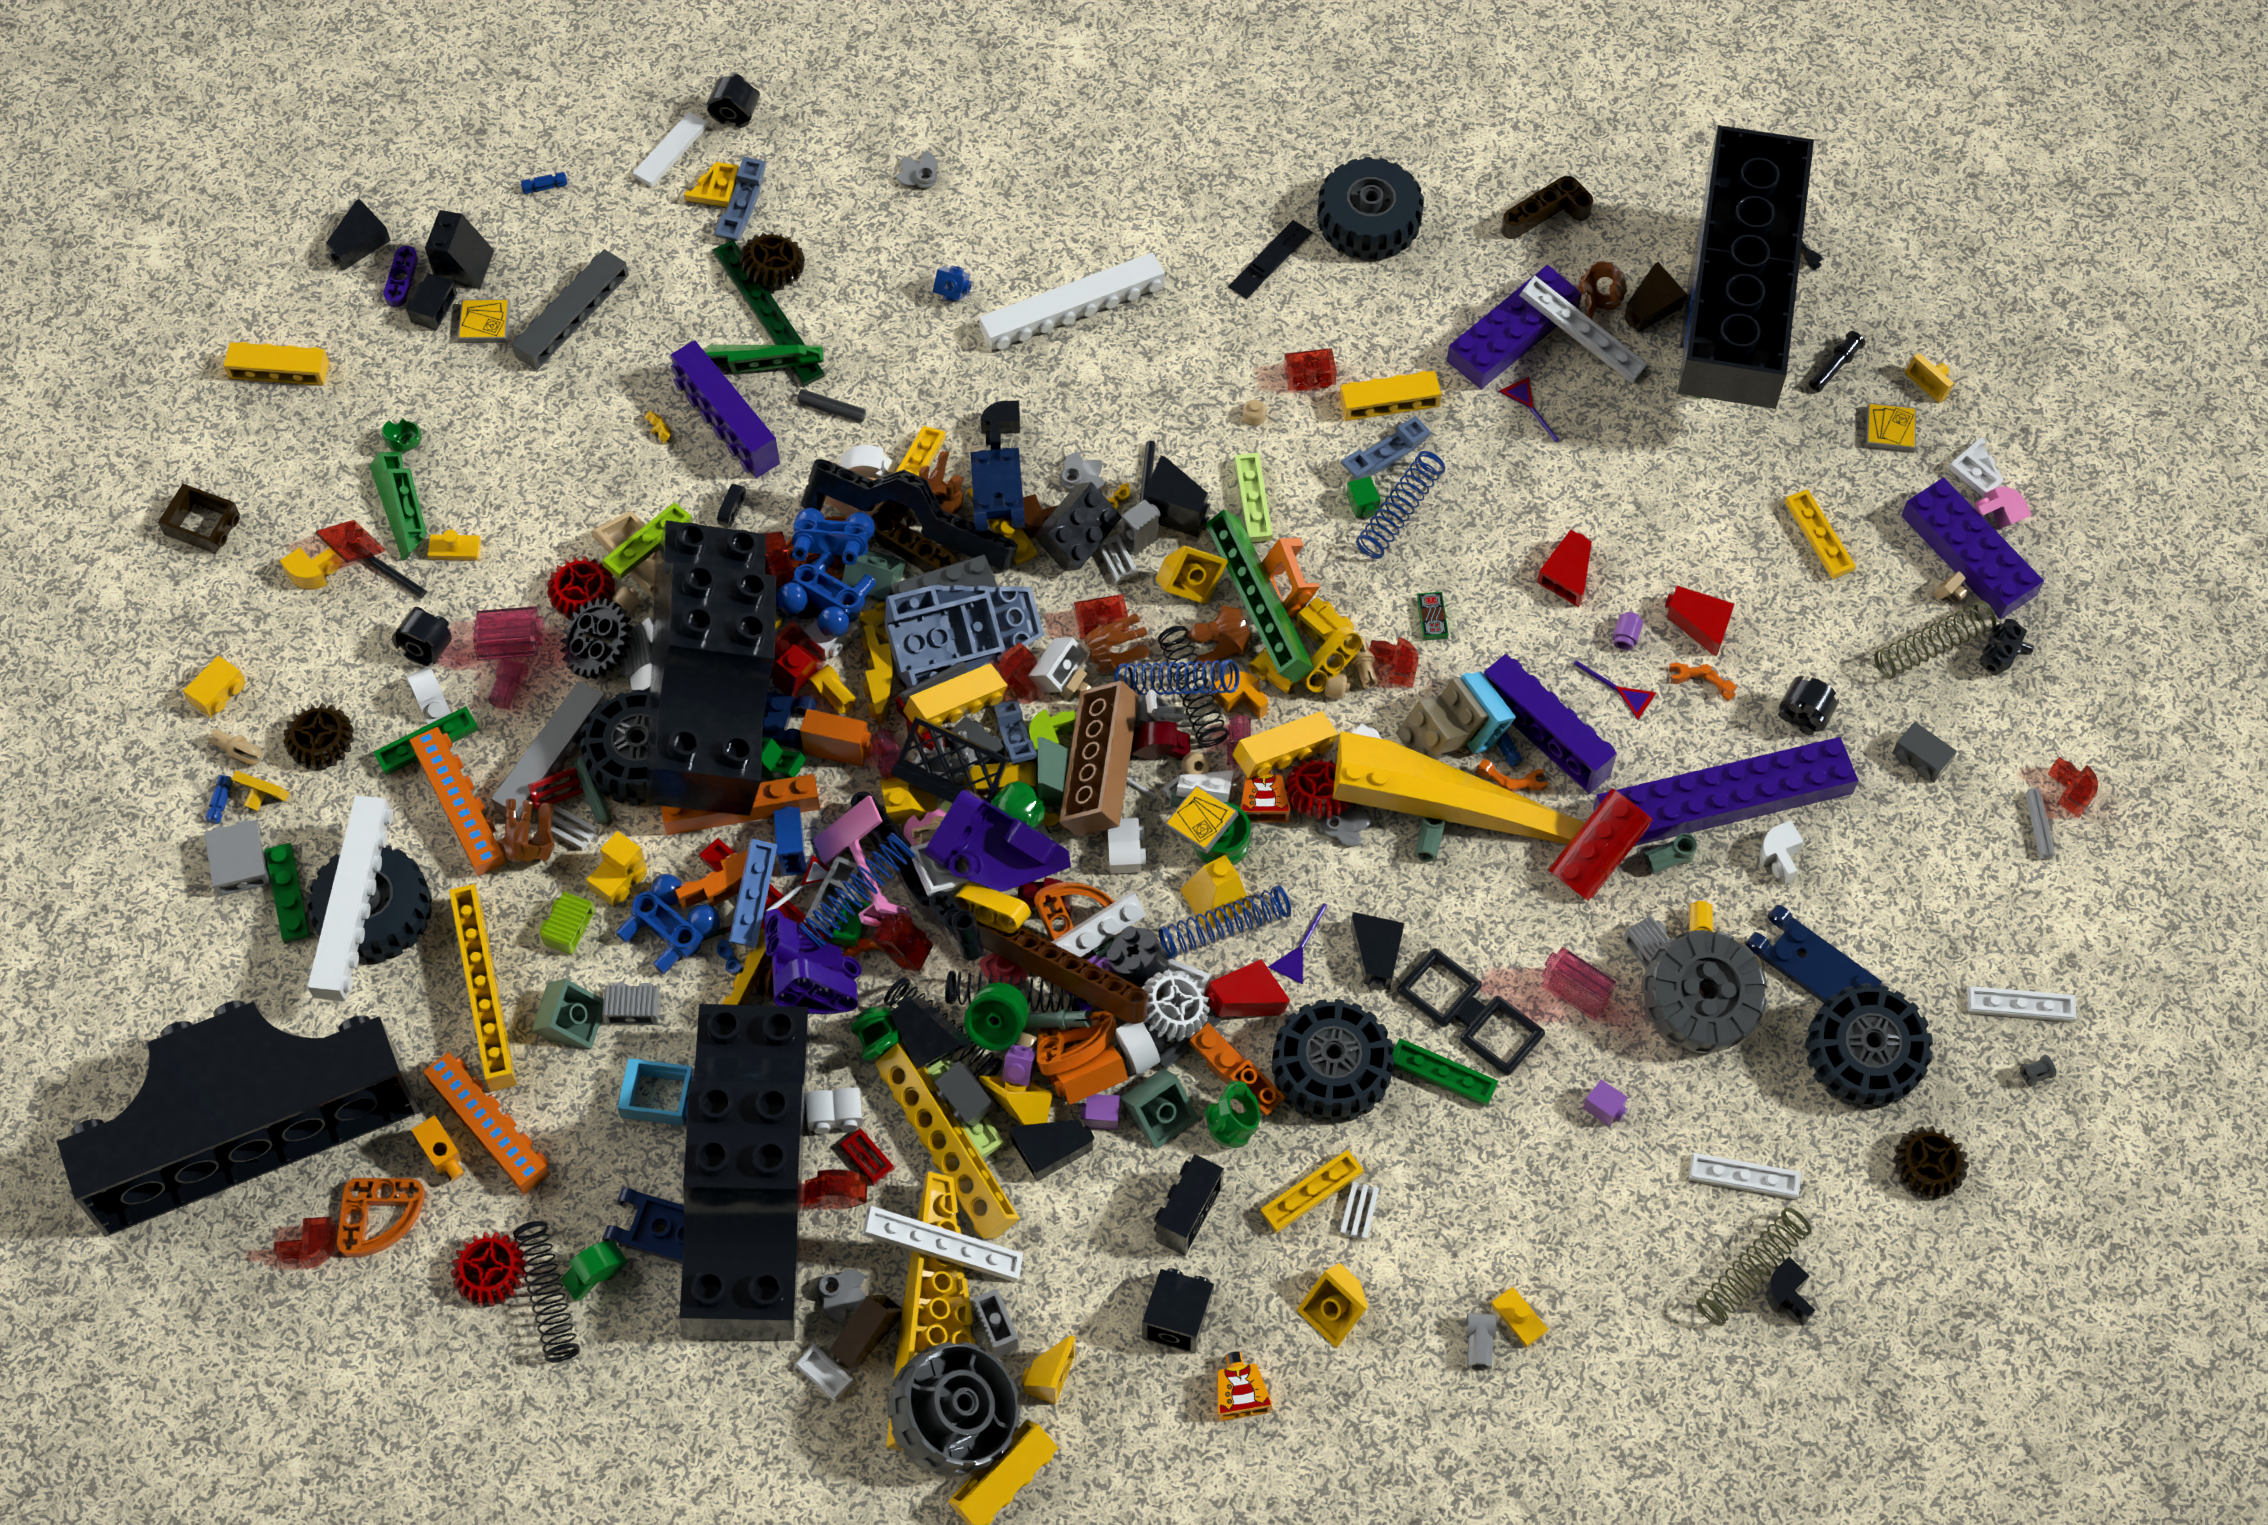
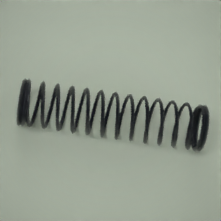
M1185 626L1170 627L1158 636V643L1160 648L1164 650L1163 656L1167 658L1166 663L1168 664L1169 659L1175 660L1174 662L1176 663L1178 660L1190 655H1195L1196 659L1192 662H1197L1198 655L1193 653L1195 647L1190 645L1192 639L1187 637L1189 631ZM1186 631L1182 637L1172 642H1163L1166 637L1175 632ZM1185 639L1190 640L1187 645L1175 650H1167L1169 646L1179 644ZM1186 647L1193 648L1189 654L1182 655L1179 658H1170L1178 650L1185 649ZM1165 651L1171 652L1168 657L1166 656ZM1200 663L1199 667L1197 668L1198 672H1202V670H1199L1202 666V664ZM1171 665V667H1170V668H1171V671H1172V668H1177V667ZM1172 671L1173 681L1176 683V687H1177V682H1176V679H1175L1176 671H1175V673H1173V671ZM1194 680L1188 682V685L1194 683ZM1180 682V684H1184V686L1182 687L1183 690L1185 688L1186 683ZM1208 692L1194 699H1186L1190 694H1187L1184 698L1182 694H1179V697L1183 699L1182 705L1186 708V714L1190 716L1189 722L1193 724L1192 730L1196 732L1199 746L1207 748L1218 745L1227 739L1229 732L1227 728L1223 727L1225 721L1219 719L1221 712L1216 711L1218 704L1212 703L1215 699L1214 695ZM1208 696L1212 697V700L1204 705L1189 707L1198 699ZM1185 700L1191 701L1188 706H1186ZM1208 705L1216 706L1214 710L1203 715H1193L1200 708ZM1188 709H1195L1191 714L1188 712ZM1213 713L1219 714V716L1212 721L1203 724H1196V722L1204 716ZM1191 717H1199L1194 723L1191 720ZM1218 721L1222 722V725L1220 727H1214L1204 732H1199L1203 727L1207 726L1208 724ZM1195 725L1201 726L1198 731L1195 730ZM1225 731L1222 736L1213 740H1202V738L1210 733Z
M950 970L948 972L945 987V1001L947 1004L952 1005L955 1003L957 996L961 1006L965 1004L967 997L969 1004H971V972L968 974V986L963 1003H961L960 999L961 971L958 972L957 989L955 971ZM981 973L979 974V977H978V989H977V992L980 990V987H981V980H982V974H981ZM991 974L989 975L988 984H991V983H992V975H991ZM1002 975L999 976V982H1001V983H1002ZM1010 976V979H1009V984H1010V985H1012V980H1013V977H1012V976ZM1022 977L1020 978L1019 990L1021 991V993L1023 984ZM1031 978L1029 995L1027 999L1028 1005L1030 1002L1031 1010L1033 1012L1037 1011L1040 1004L1041 1010L1044 1013L1048 1011L1049 1006L1051 1004V1010L1052 1012H1054L1053 983H1051L1047 1007L1044 1011L1043 979H1041L1040 982V992L1037 1005L1035 1007V1010L1033 1009V978ZM1061 988V991H1060V997H1059L1057 1009H1056L1055 1012H1058V1010H1059V1008H1060V1004H1061V1010L1064 1009V1004H1063V990H1064V989H1062V988ZM1071 993L1067 1009L1070 1010L1071 1006L1072 1011H1080L1077 1002L1078 998H1081Z
M906 977L901 978L887 991L884 997V1004L894 1009L892 1007L893 1004L901 997L903 999L915 990L911 996L913 999L918 992V987H913L906 993L911 981ZM895 991L891 1001L888 1002L891 994ZM925 993L920 994L915 999L920 998L921 996H923L922 998L925 999ZM933 1000L927 1001L930 1005L933 1004ZM940 1006L935 1007L940 1012ZM948 1013L942 1014L947 1019ZM952 1019L950 1022L955 1025L956 1020ZM963 1026L957 1027L961 1032L963 1031ZM972 1044L968 1045L962 1052L960 1058L956 1061L952 1059L953 1054L950 1055L951 1062H961V1060H963L975 1049L977 1044H974L971 1050L965 1056H963ZM980 1047L968 1061L967 1068L976 1062L986 1049H983L979 1056L971 1063L976 1054L983 1049ZM993 1052L988 1053L980 1061L975 1072L972 1073L976 1076L981 1070L977 1080L979 1076H984L996 1063V1067L987 1076H996L1001 1069L1002 1060L1000 1058L991 1060ZM990 1056L987 1062L979 1069L981 1064Z
M533 1221L517 1227L513 1231V1237L515 1238L514 1241L519 1244L517 1250L520 1249V1246L535 1245L524 1251L520 1259H522L524 1254L526 1256L538 1255L523 1265V1271H525L526 1265L543 1264L526 1272L524 1280L529 1284L527 1291L532 1294L529 1300L534 1304L532 1311L537 1314L535 1321L539 1323L537 1331L542 1334L540 1341L545 1344L542 1349L545 1353V1360L551 1363L561 1362L575 1357L580 1352V1346L577 1343H567L576 1338L577 1335L575 1333H566L554 1337L548 1342L543 1341L544 1335L565 1333L571 1330L574 1325L572 1323H563L549 1328L545 1332L540 1330L541 1325H553L570 1319L571 1314H556L566 1310L569 1305L567 1303H557L562 1301L566 1294L555 1293L563 1288L564 1285L562 1283H552L557 1281L561 1275L559 1273H550L556 1270L559 1265L548 1263L556 1257L553 1253H546L553 1248L552 1244L544 1243L551 1237L550 1234L546 1233L549 1228L548 1224L543 1221ZM544 1226L542 1230L534 1234L519 1236L528 1229ZM548 1236V1238L536 1243H525L533 1238ZM541 1246H551L541 1252L527 1253ZM543 1256H553L552 1258L543 1262L530 1263L531 1261ZM551 1265L556 1266L553 1269L545 1272L532 1273L535 1270L540 1269L542 1267ZM546 1274L536 1278L532 1282H529L527 1280V1277L529 1275ZM548 1276H558L557 1278L547 1282L535 1283L536 1281ZM548 1284L534 1292L530 1291L531 1285ZM561 1285V1287L553 1291L537 1293L547 1287ZM551 1294L541 1298L537 1302H534L532 1300V1297L534 1295ZM563 1295L562 1298L555 1301L540 1303L547 1298ZM553 1304L539 1312L535 1310L536 1305ZM566 1305L563 1309L542 1313L550 1308ZM556 1314L542 1322L537 1320L539 1315ZM568 1315L567 1318L560 1321L545 1323L553 1318ZM562 1326H571L568 1329L559 1332L548 1333L549 1331ZM565 1336H574L562 1342L551 1343L552 1341ZM547 1345H558L548 1351L545 1350ZM573 1348V1349L568 1350V1351L555 1353V1352L560 1351V1350H563V1349ZM561 1354H566V1355H564V1356H559V1357H548L549 1355H561Z

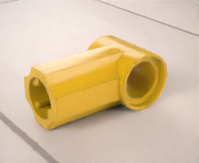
M1266 647L1248 665V669L1253 675L1256 673L1262 681L1267 679L1286 694L1291 693L1300 682L1298 680L1294 683L1278 674Z
M829 664L807 679L810 688L818 692L817 696H823L839 714L846 713L856 703V698L841 683L839 675Z
M1697 901L1689 904V931L1705 930L1714 932L1713 904H1709L1707 901Z

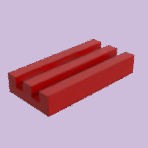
M571 768L528 784L534 808L539 809L543 803L554 804L584 793L583 789L579 786V783H581L580 779L576 776V773H578L577 769ZM568 776L570 777V781L536 792V788ZM571 786L573 787L572 790L539 802L538 798Z
M861 1128L839 1144L843 1152L873 1186L878 1183V1180L883 1179L887 1173L895 1169L894 1165ZM858 1137L862 1139V1141L884 1164L885 1167L883 1169H881L876 1164V1162L856 1141ZM850 1143L867 1161V1163L874 1169V1171L876 1172L875 1175H873L869 1171V1169L848 1147Z

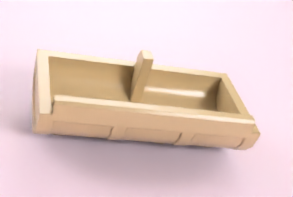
M629 511L592 530L591 534L610 554L644 527L645 524L632 511ZM658 550L629 573L630 577L653 600Z

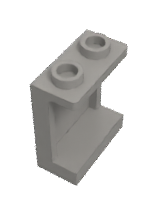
M244 820L236 825L218 826L204 832L212 885L218 897L271 885L265 866L260 836L262 835V830L257 820Z

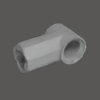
M1467 1313V1368L1473 1370L1492 1369L1496 1315Z

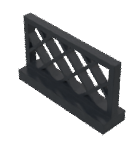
M916 716L899 760L893 766L891 775L951 803L955 801L962 790H969L990 803L997 792L1010 758ZM919 725L928 728L931 739L920 742L917 735ZM944 736L950 738L954 746L953 750L943 753L938 741L939 738ZM933 741L938 756L927 760L922 745ZM966 747L973 749L978 760L966 764L961 749ZM914 748L918 749L922 762L918 764L906 760L909 751ZM956 752L961 766L950 770L945 756ZM940 758L945 773L937 775L932 772L929 762ZM993 758L1001 763L997 772L989 775L984 760ZM979 763L984 777L973 781L968 766ZM963 769L968 781L967 784L962 786L955 783L952 775L953 772ZM983 780L987 781L990 789L987 797L978 794L975 786L976 783Z

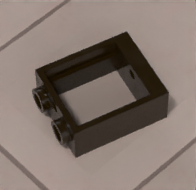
M182 484L159 519L158 524L164 535L216 554L219 548L225 545L231 529L239 523L240 513L235 502ZM194 504L223 514L209 537L180 527Z

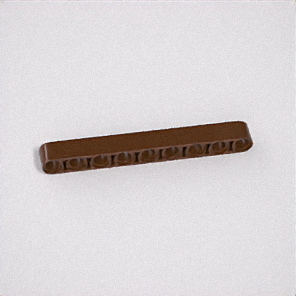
M976 921L983 948L1129 1023L1138 1024L1146 1020L1148 994L1144 989L1022 927H1019L1015 933L1010 934Z

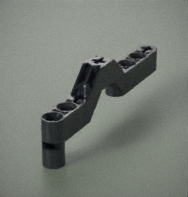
M816 459L808 479L809 484L806 485L801 500L803 508H814L821 511L826 496H829L867 512L874 510L875 504L889 499L914 510L922 526L921 533L925 538L971 558L985 555L989 565L1000 570H1008L1011 567L1018 548L1014 540L989 529L988 532L976 533L975 523L942 510L928 481L904 469L872 480L828 460Z
M858 792L851 798L852 808L869 795L872 797L883 821L866 835L884 858L889 861L880 849L879 844L885 845L897 854L887 841V837L891 833H894L910 849L912 846L876 799L869 792ZM891 841L907 861V865L903 864L885 848L883 849L900 869V872L894 871L920 914L926 921L936 923L962 958L968 961L980 958L984 948L974 914L971 911L962 910L948 892L939 891L928 897L912 859Z

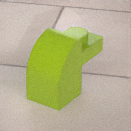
M1047 709L1035 715L1029 726V738L1033 741L1037 757L1038 737H1044L1060 745L1057 736L1074 731L1076 721L1074 710L1069 712L1062 711L1050 717Z

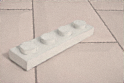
M1129 892L1051 943L1082 957L1123 931L1126 927L1145 917L1146 913L1136 894Z

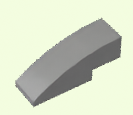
M838 855L827 876H825L806 917L810 918L825 931L826 929L813 914V910L818 911L833 923L820 906V903L826 904L839 914L829 901L827 895H831L841 904H844L836 893L835 888H839L848 895L849 892L844 887L842 881H847L853 886L854 881L851 879L850 873L856 876L859 874L856 863ZM833 901L836 904V906L841 910L842 907L838 905L835 901ZM826 908V910L829 912V914H830V915L834 918V920H835L837 916H835L832 912H830V911ZM819 916V918L830 930L831 925Z

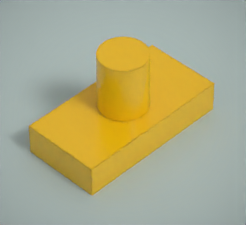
M1920 353L1913 356L1904 372L1938 403L1946 399L1954 385V382L1947 377L1949 368L1946 364L1939 363L1934 366Z
M453 529L446 530L443 535L430 534L428 559L478 561L481 544L480 535H458Z
M235 770L231 779L239 785L251 789L243 806L257 812L265 795L286 802L290 794L280 786Z
M1511 1287L1491 1302L1493 1309L1526 1348L1548 1332L1549 1329L1514 1287Z

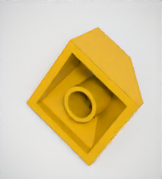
M1182 546L1165 557L1155 579L1165 592L1208 604L1228 560L1188 546Z
M897 777L880 780L885 811L895 825L906 823L913 815L920 821L928 812H934L938 809L935 795Z
M1226 855L1204 865L1180 889V892L1196 916L1198 913L1205 916L1207 910H1211L1214 913L1216 907H1221L1224 910L1226 903L1233 906L1235 900L1242 902L1244 897H1247L1240 876ZM1246 899L1244 905L1249 910L1251 909V904ZM1236 903L1235 909L1237 913H1243L1241 904ZM1227 906L1226 913L1232 919L1234 918L1233 910L1230 906ZM1218 909L1216 915L1222 924L1225 922L1224 913ZM1208 913L1207 920L1213 929L1216 927L1214 916ZM1199 916L1198 920L1207 932L1205 920L1203 919V917Z
M979 1076L978 1081L1010 1116L1020 1121V1125L1047 1123L1052 1092L1032 1080L1028 1086L1002 1081V1076Z
M1338 1263L1324 1271L1296 1311L1332 1345L1338 1348L1367 1310L1368 1304L1361 1282L1341 1263Z
M1068 1336L1034 1359L1031 1368H1025L1021 1383L1024 1384L1025 1394L1056 1405L1076 1355V1338L1074 1336Z

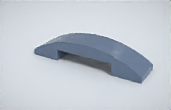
M743 157L736 175L737 184L725 215H721L715 231L716 237L738 241L744 233L760 193L766 161Z
M1414 416L1399 425L1396 433L1364 452L1361 449L1342 459L1341 464L1355 479L1372 476L1383 471L1417 448L1431 435V431Z
M1018 699L999 702L997 705H994L993 709L1010 762L1014 764L1038 758L1033 741L1030 740L1024 724Z

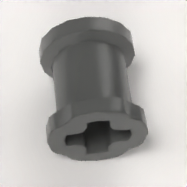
M2048 1055L2041 1056L2040 1060L2031 1064L2024 1063L2020 1067V1073L2029 1087L2035 1086L2037 1081L2044 1078H2054L2057 1074L2055 1065Z

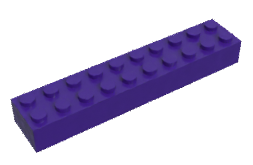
M1841 737L1630 786L1616 791L1653 819L1649 828L1634 845L1639 846L1676 837L1683 833L1689 834L1851 795L1854 793L1859 780ZM1608 792L1596 795L1593 806L1594 811L1607 796Z

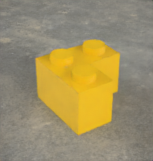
M616 831L602 846L600 851L603 862L586 879L589 890L612 907L618 902H623L628 897L631 887L635 883L642 882L648 870L641 847L619 831Z

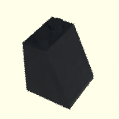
M439 210L425 246L433 275L452 280L455 285L481 289L494 254V249L463 214Z
M1161 455L1145 489L1143 500L1158 508L1160 512L1158 523L1160 526L1198 538L1202 530L1206 531V523L1210 520V517L1207 516L1211 506L1208 503V492L1168 458Z
M1174 1268L1160 1269L1142 1320V1339L1196 1354L1213 1296L1214 1283H1211L1209 1279L1202 1276H1194L1193 1278L1183 1275V1272Z

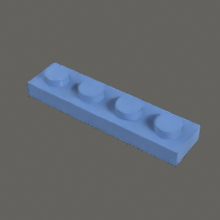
M756 839L750 840L729 943L756 948L777 844Z

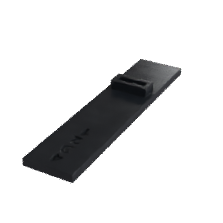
M1292 220L1228 288L1248 299L1312 231Z

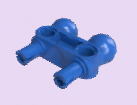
M804 508L795 518L794 533L791 540L794 546L792 556L797 561H803L808 553L822 554L823 551H828L832 555L842 556V561L846 565H854L859 556H863L868 552V540L875 532L874 521L868 514L863 512L851 514L845 522L825 520L824 515L818 509Z
M823 551L813 564H803L796 568L794 578L790 583H786L779 588L776 602L779 608L788 614L801 612L805 609L807 602L822 610L817 619L820 632L824 636L837 638L846 633L849 623L856 621L860 617L861 609L866 603L865 597L876 586V581L870 575L865 574L853 588L826 573L835 562V558L830 552Z
M669 873L660 874L655 877L650 884V891L647 890L635 897L633 906L629 909L631 916L615 931L616 935L627 943L643 926L649 928L666 942L668 948L653 962L654 966L664 975L679 958L687 959L689 956L696 954L701 948L704 937H710L717 932L721 920L718 911L707 904L697 905L691 909L687 921L669 906L679 901L675 890L680 888L682 883L676 876ZM646 906H653L651 911L643 912ZM684 937H691L688 943H680Z

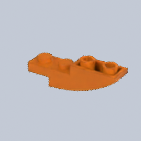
M748 850L741 853H732L724 860H721L722 871L711 872L705 878L695 882H686L675 891L682 909L707 900L709 905L714 907L738 894Z
M1209 1022L1188 1041L1206 1061L1205 1065L1226 1085L1230 1081L1245 1082L1258 1101L1259 1112L1264 1116H1267L1285 1099V1096L1249 1059L1245 1061Z

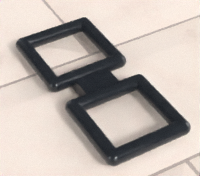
M1431 949L1398 986L1397 993L1441 1027H1447L1454 1018L1459 1020L1467 1027L1460 1035V1041L1505 1076L1511 1075L1545 1036V1030L1501 996H1495L1486 1006L1474 997L1482 987L1481 981L1439 949ZM1435 961L1469 985L1444 1014L1410 990ZM1498 1008L1532 1033L1507 1063L1473 1038Z

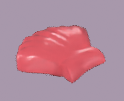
M994 953L987 955L979 962L980 968L988 981L989 975H992V983L999 982L1000 975H1002V983L1009 984L1010 976H1012V986L1018 985L1021 977L1023 982L1028 978L1027 970Z

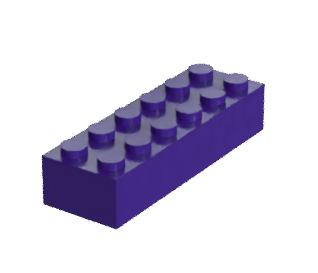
M1548 264L1535 274L1546 285L1579 309L1582 297L1580 291ZM1533 277L1449 345L1447 362L1481 390L1557 327L1554 322L1519 296Z
M694 340L671 353L672 365L670 367L675 375L673 381L680 392L684 390L691 406L699 408L704 422L713 425V431L717 438L726 441L729 452L733 457H739L746 473L751 472L755 478H758L778 466L780 459L776 437L700 345Z
M1944 477L1907 500L1901 514L1902 518L1955 573L1960 571L1966 578L1964 580L1965 584L1982 601L1990 605L2000 620L2038 595L2044 580Z
M1505 653L1484 671L1485 677L1516 718L1511 724L1588 794H1591L1611 776L1617 755L1614 747L1609 742H1604L1590 725H1585L1571 708H1566L1553 692L1547 691L1537 677L1528 674L1518 660L1512 659Z

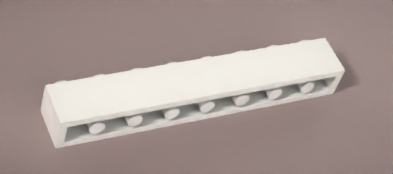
M1152 252L980 316V331L991 351L996 349L1002 350L1017 341H1026L1033 335L1041 332L1048 333L1057 326L1069 325L1076 319L1084 316H1093L1097 311L1105 308H1114L1121 302L1136 300L1145 293L1157 292L1165 286V273Z
M356 795L354 797L308 983V989L313 998L345 1001L347 992L352 990L353 977L351 975L353 968L357 967L359 961L357 950L359 943H363L365 936L363 925L365 919H368L370 916L371 907L368 900L376 891L375 876L382 866V857L380 855L382 848H385L387 845V826L393 820V809H390L386 798Z

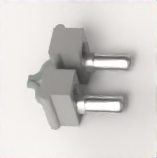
M966 731L958 732V735L967 739ZM943 737L939 738L938 741L943 753L950 751L949 747H944ZM935 747L927 756V760L938 756ZM969 747L961 749L966 764L977 760L973 749ZM956 753L953 757L950 754L945 756L948 766L952 762L950 770L961 766ZM940 758L929 762L932 772H945ZM974 765L968 766L969 771ZM961 769L953 772L952 775L954 778H957L958 774L964 773V771Z

